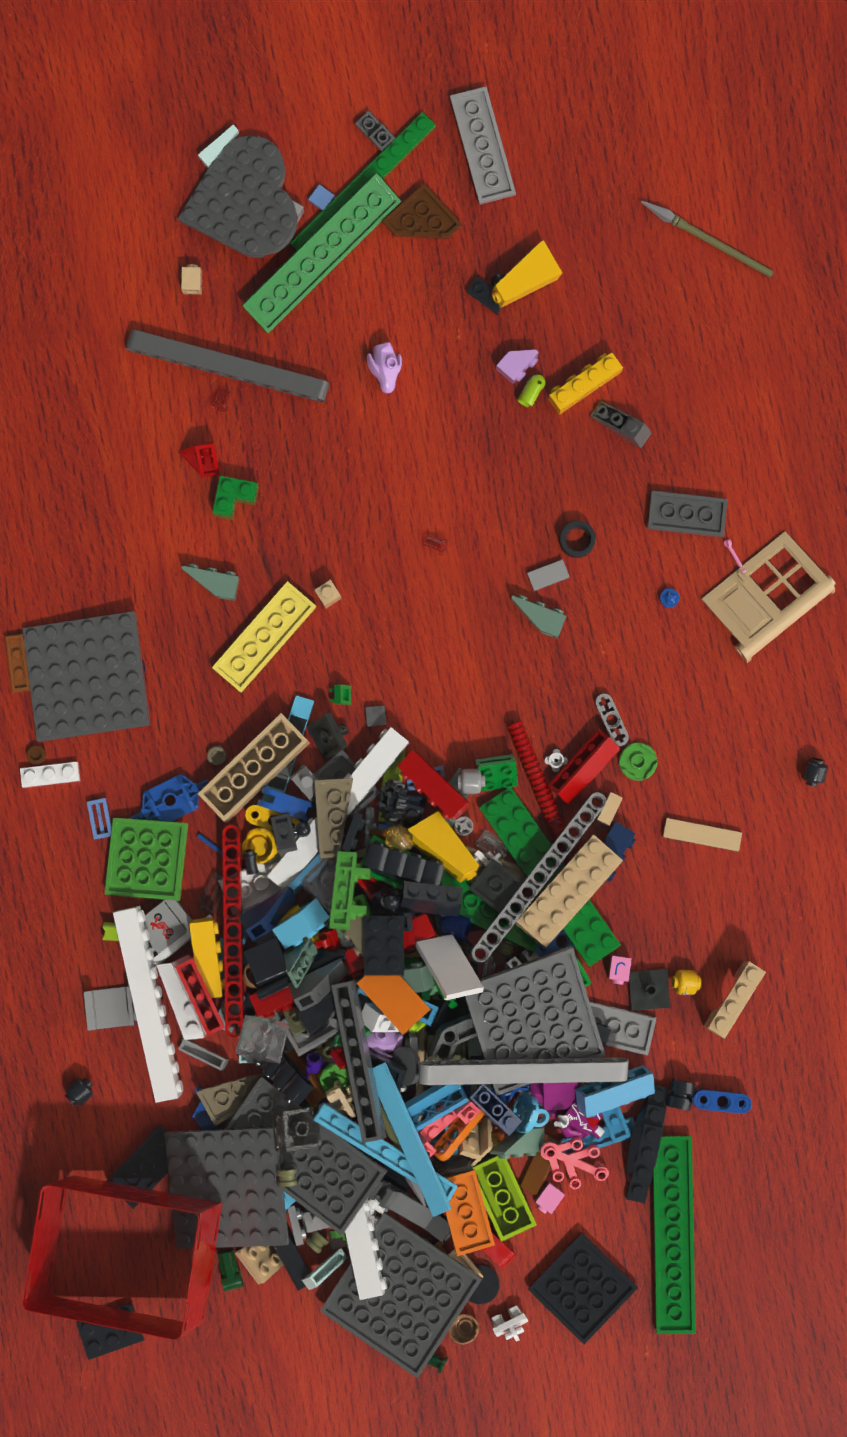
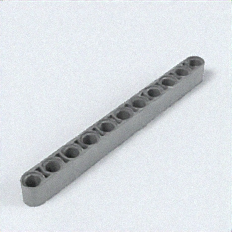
M596 792L587 799L470 952V958L474 963L482 964L489 958L606 804V798L603 794ZM593 798L599 799L600 807H595L592 804ZM580 814H587L589 816V821H582L580 818ZM570 828L577 830V837H572L569 834ZM563 843L566 846V852H560L557 849V844ZM547 858L553 859L555 866L548 867L545 860ZM534 874H541L543 882H536ZM524 888L529 889L532 893L531 897H524L522 890ZM513 903L517 904L520 907L519 913L512 912L510 905ZM499 919H505L508 922V927L501 928L498 924ZM493 934L496 937V943H489L487 935ZM478 949L482 950L485 954L484 959L476 958L475 951Z
M628 1059L436 1060L419 1062V1083L423 1085L627 1081Z

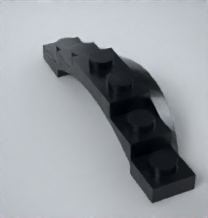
M654 1085L655 1094L649 1095L641 1106L633 1127L628 1149V1190L626 1199L646 1203L649 1185L651 1184L653 1170L656 1165L667 1110L666 1103L670 1091L669 1088Z

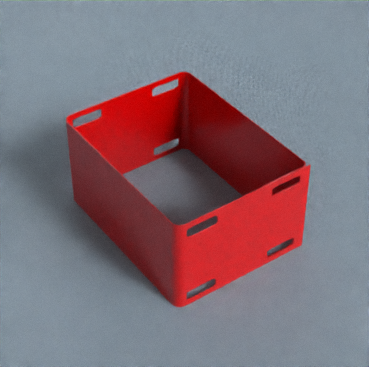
M76 1175L43 1186L40 1190L22 1302L24 1309L30 1312L171 1340L179 1339L202 1324L205 1319L223 1202L218 1203ZM64 1189L62 1207H61V1211H59V1209H60V1202H61V1196H62V1190ZM67 1189L195 1213L198 1216L192 1256L193 1262L183 1321L56 1297L51 1293ZM43 1192H44V1198H43V1205H42L41 1216H40V1219L38 1220V1218H39V1211H40V1205H41V1199H42V1194H43ZM51 1262H52V1270H51L50 1282H49V1287H48V1289H47V1283H48L50 1265H51ZM30 1272H31L29 1292H28V1297H27V1299H26V1292H27L29 1274H30ZM207 1292V1294H206V1301H205V1307H204V1313H203V1318H202V1311H203L205 1293ZM188 1303H189V1310H188L187 1322H185V1320H186V1314H187V1307H188Z

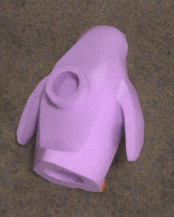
M384 343L372 348L373 358L370 353L367 354V364L371 373L377 378L381 391L392 393L402 366V359L400 354L396 358L391 343Z
M370 1030L371 1034L367 1036L369 1050L387 1059H393V1056L386 1053H393L396 1048L402 1047L403 1035L401 1032H372Z

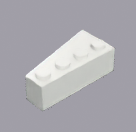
M172 964L157 965L184 1040L206 1037Z

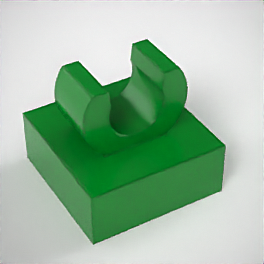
M334 685V688L329 689V692H334V699H330V702L338 705H351V686Z

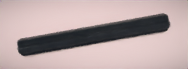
M340 949L313 962L305 975L340 958L342 961L346 960L347 957L344 950ZM286 975L257 989L256 994L260 1000H263L288 988V983L292 981L289 975Z

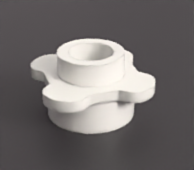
M554 749L553 753L545 758V763L549 764L554 772H558L560 767L568 762V759L563 757L558 749Z

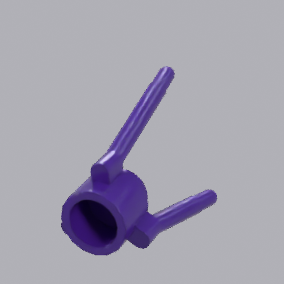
M319 1053L307 1055L305 1076L308 1079L310 1073H318L326 1067V1061H322V1056Z

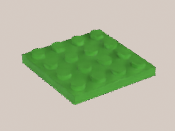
M113 818L105 895L180 901L188 824Z

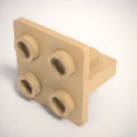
M487 1117L476 1124L459 1146V1154L468 1157V1166L470 1167L475 1166L493 1147V1142L491 1141L492 1124Z
M272 1246L242 1247L235 1253L258 1285L266 1282L283 1266L282 1261Z

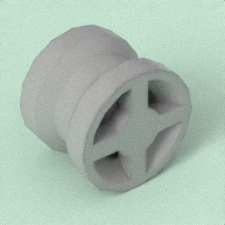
M460 817L455 821L454 830L460 836H467L473 830V822L468 817Z

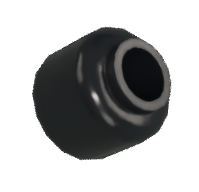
M810 757V760L804 762L801 778L806 781L807 785L817 787L818 784L825 782L828 772V765L825 764V760Z
M76 1077L65 1087L66 1094L64 1096L74 1106L77 1104L83 1106L94 1094L91 1089L93 1084L86 1078L82 1080Z

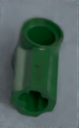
M234 1250L218 1253L224 1292L243 1288V1278L241 1271L238 1269Z

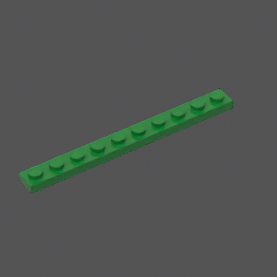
M422 112L290 243V246L297 250L374 173H377L383 180L436 128V125Z

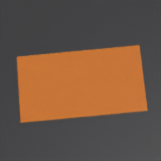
M364 976L356 983L402 1035L431 1010L401 976Z

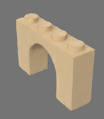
M743 961L734 975L736 980L727 997L717 1010H712L703 1027L725 1039L766 972L749 961Z

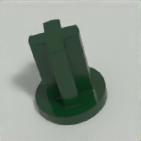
M433 1354L428 1364L439 1369L438 1373L441 1374L448 1361V1357L443 1359Z

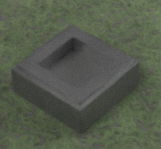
M385 706L366 707L367 727L386 725Z

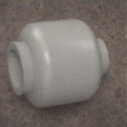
M463 769L460 774H457L458 789H461L463 794L480 793L481 787H485V775H481L479 769Z

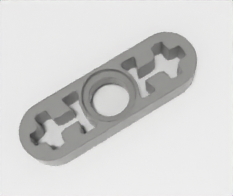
M601 694L596 698L595 706L609 737L617 746H623L628 741V733L612 697L608 694ZM601 698H604V700L608 699L607 707L608 709L612 707L614 711L603 715L602 712L606 711L603 705H599ZM608 715H615L617 717L615 725L611 726L607 723L606 718ZM621 726L622 729H618L620 735L624 734L625 736L622 739V743L619 740L615 741L614 738L617 734L615 731L611 733L610 729Z

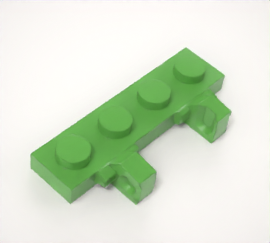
M338 851L329 925L331 929L350 930L351 920H356V917H364L367 914L366 906L355 905V901H353L355 882H358V878L370 880L371 876L370 868H361V864H357V852Z

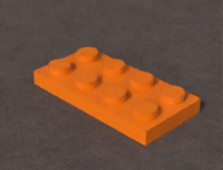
M475 1169L444 1177L458 1186L449 1201L452 1209L445 1212L456 1255L460 1256L494 1246L495 1243Z

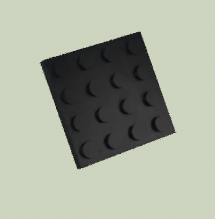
M582 1232L528 1287V1290L584 1345L638 1289Z

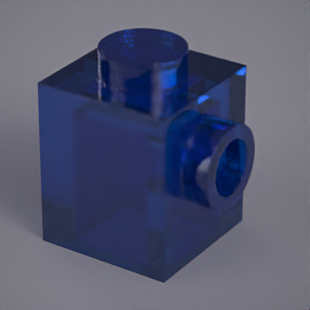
M460 914L458 917L443 916L440 923L444 935L453 934L455 939L466 942L473 925L470 918Z

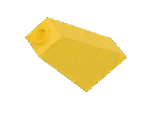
M544 240L493 288L492 298L495 303L499 304L500 308L558 280L561 276L562 271Z
M439 811L407 830L404 837L406 841L429 859L440 861L441 865L445 866L444 870L460 883L465 879L469 881L477 875L476 871L479 864Z

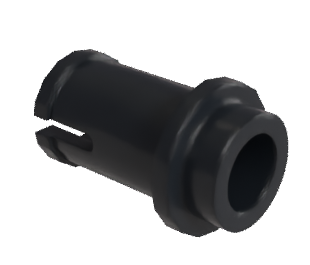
M254 849L243 851L242 858L245 859L247 875L259 872L256 861L257 853Z

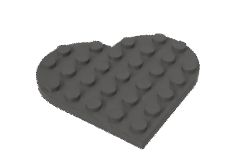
M243 136L229 142L223 147L222 152L208 168L180 214L179 222L248 257L263 258L265 255L275 254L282 250L295 234L298 216L294 202L281 189L286 176V168L283 156L278 148L269 140L258 136Z

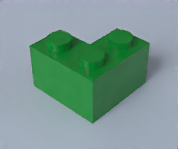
M220 476L213 508L214 517L233 520L237 502L255 505L259 490L258 483Z

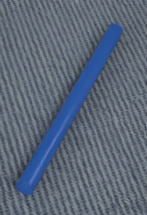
M200 833L198 834L197 838L223 856L222 849Z

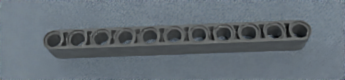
M130 330L125 349L138 354L318 402H325L330 384L327 381L137 330Z

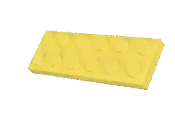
M287 581L212 668L242 693L317 606Z

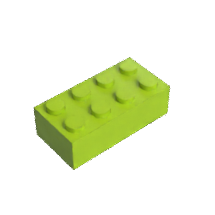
M493 1155L480 1161L473 1167H468V1170L475 1169L484 1205L501 1242L537 1225L507 1159H500L498 1155Z

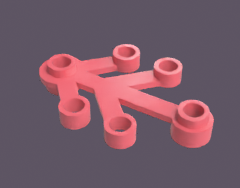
M573 1137L571 1140L560 1144L547 1141L541 1146L540 1153L545 1160H549L554 1181L561 1182L564 1179L563 1170L559 1169L557 1159L565 1163L570 1178V1187L578 1189L581 1186V1181L576 1175L574 1166L593 1174L594 1178L598 1181H604L609 1176V1171L605 1164L599 1163L594 1166L580 1160L587 1156L591 1158L598 1157L600 1154L599 1147L592 1144L588 1148L580 1150L583 1147L581 1138ZM575 1142H580L579 1145H573ZM570 1148L578 1150L569 1154L562 1152ZM591 1150H597L595 1153H591Z

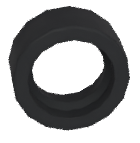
M584 521L569 522L563 527L559 537L561 549L572 558H581L588 555L596 542L594 529ZM579 528L588 534L589 541L584 549L573 550L567 545L566 536L572 529Z

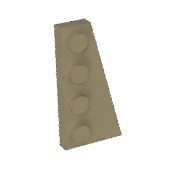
M353 778L314 781L320 859L336 858L338 851H341Z
M262 1072L196 1091L215 1126L236 1114L262 1076L267 1078Z

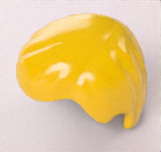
M266 828L250 830L241 845L242 854L245 850L254 849L257 853V864H263L272 860L278 853L274 832Z

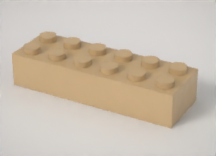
M281 713L216 775L198 795L224 822L228 823L310 742Z
M593 835L516 921V925L545 950L623 860Z

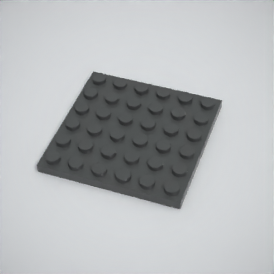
M135 611L22 628L37 742L151 726Z
M571 946L479 979L484 987L483 992L464 996L484 1060L600 1058L606 1056L574 949ZM530 1083L492 1084L495 1095L498 1096Z
M277 1127L167 1131L164 1133L170 1192L172 1194L218 1203L223 1202L216 1248L283 1246L289 1244L283 1187L277 1186L279 1176L276 1170L281 1169ZM172 1209L176 1248H194L198 1216L195 1213Z
M384 1212L372 1233L374 1239L377 1238L379 1250H376L377 1256L381 1258L383 1264L381 1275L382 1278L385 1277L387 1283L385 1293L382 1296L360 1300L351 1262L320 1312L418 1378L483 1278Z

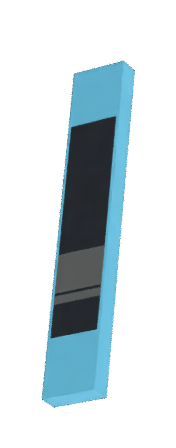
M296 695L288 720L304 735L314 701ZM296 757L267 784L266 788L285 794ZM263 795L262 801L273 803V796Z

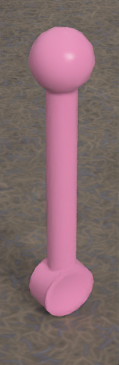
M727 539L724 541V546L730 550L740 568L743 565L734 552L731 541Z

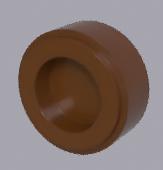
M38 745L31 746L26 753L27 760L34 765L42 764L46 759L45 749Z

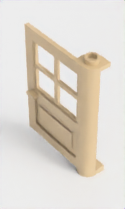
M785 531L703 597L702 601L740 642L735 646V649L745 662L748 663L752 660L751 657L828 594H833L836 583L831 576H826ZM783 548L798 563L784 576L768 561ZM765 563L779 580L763 592L750 575ZM802 567L816 583L802 595H799L786 579ZM781 583L797 598L782 611L767 596Z

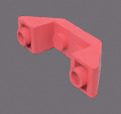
M470 1099L469 1102L418 1131V1135L429 1158L437 1151L430 1141L454 1119L459 1117L467 1124L481 1112ZM442 1104L436 1111H440L441 1109H443L444 1104Z

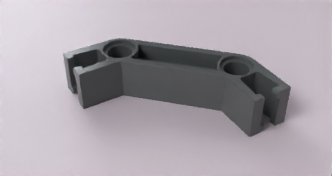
M468 1013L439 1026L427 1053L437 1058V1052L441 1044L444 1043L446 1046L443 1055H440L439 1058L451 1060L457 1044L476 1037L470 1014ZM451 1031V1037L445 1040V1033Z
M381 1180L369 1196L371 1200L380 1202V1207L390 1209L412 1221L440 1241H447L451 1235L445 1215L441 1213L433 1217L427 1203H425L426 1206H423L418 1198L388 1181Z

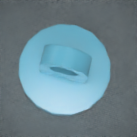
M525 1093L524 1096L520 1095L512 1108V1112L522 1121L515 1129L520 1133H528L533 1127H542L547 1124L550 1118L548 1111L539 1106L537 1098L531 1094ZM543 1113L542 1117L537 1120L538 1114Z

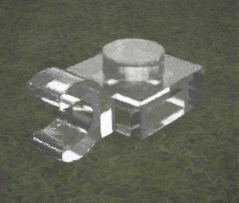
M487 829L484 830L474 843L486 853L489 851L495 855L500 853V860H504L508 853L505 846L499 844L501 840Z

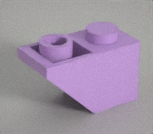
M537 350L509 351L497 364L496 370L512 384L516 380L520 382L526 375L524 371L528 367L532 368L539 360L537 358L539 352Z

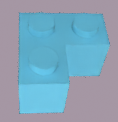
M316 898L299 909L295 914L279 923L272 930L285 949L291 945L295 948L303 942L302 938L307 937L309 939L318 933L317 931L325 926L324 922L329 916Z

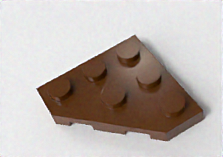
M425 184L419 187L382 220V223L396 237L449 239L462 227L461 222Z

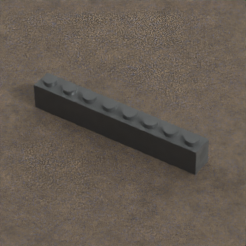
M356 981L331 985L362 1143L387 1138Z

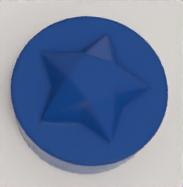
M665 589L660 595V603L666 608H673L679 602V594L674 589Z

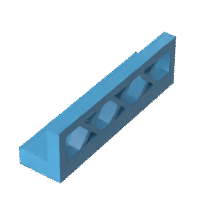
M434 1085L404 1104L418 1132L469 1102V1099L462 1085ZM461 1093L462 1098L452 1101L455 1095ZM444 1104L443 1109L435 1111L438 1105ZM427 1114L426 1119L418 1121L421 1115Z

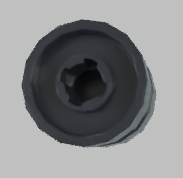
M671 1079L669 1090L672 1093L668 1095L666 1106L691 1111L693 1100L690 1097L694 1095L696 1084Z

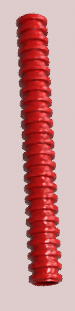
M523 721L514 722L508 725L507 730H510L509 735H512L511 740L515 742L516 752H519L518 757L522 759L520 761L524 764L523 768L526 769L525 774H528L527 778L531 781L532 790H535L534 795L538 798L536 800L540 803L539 807H542L541 812H544L543 817L547 820L546 824H549L548 829H551L550 834L554 837L552 839L556 841L566 826H563L564 821H561L560 811L556 809L555 799L551 797L553 794L549 792L551 789L547 787L546 777L542 775L544 772L540 770L539 760L535 758L537 755L533 753L535 750L531 748L530 738L526 736L528 733L524 731L526 728L522 726ZM558 843V850L566 852V846L563 843ZM572 848L563 862L571 861L575 856L576 850Z

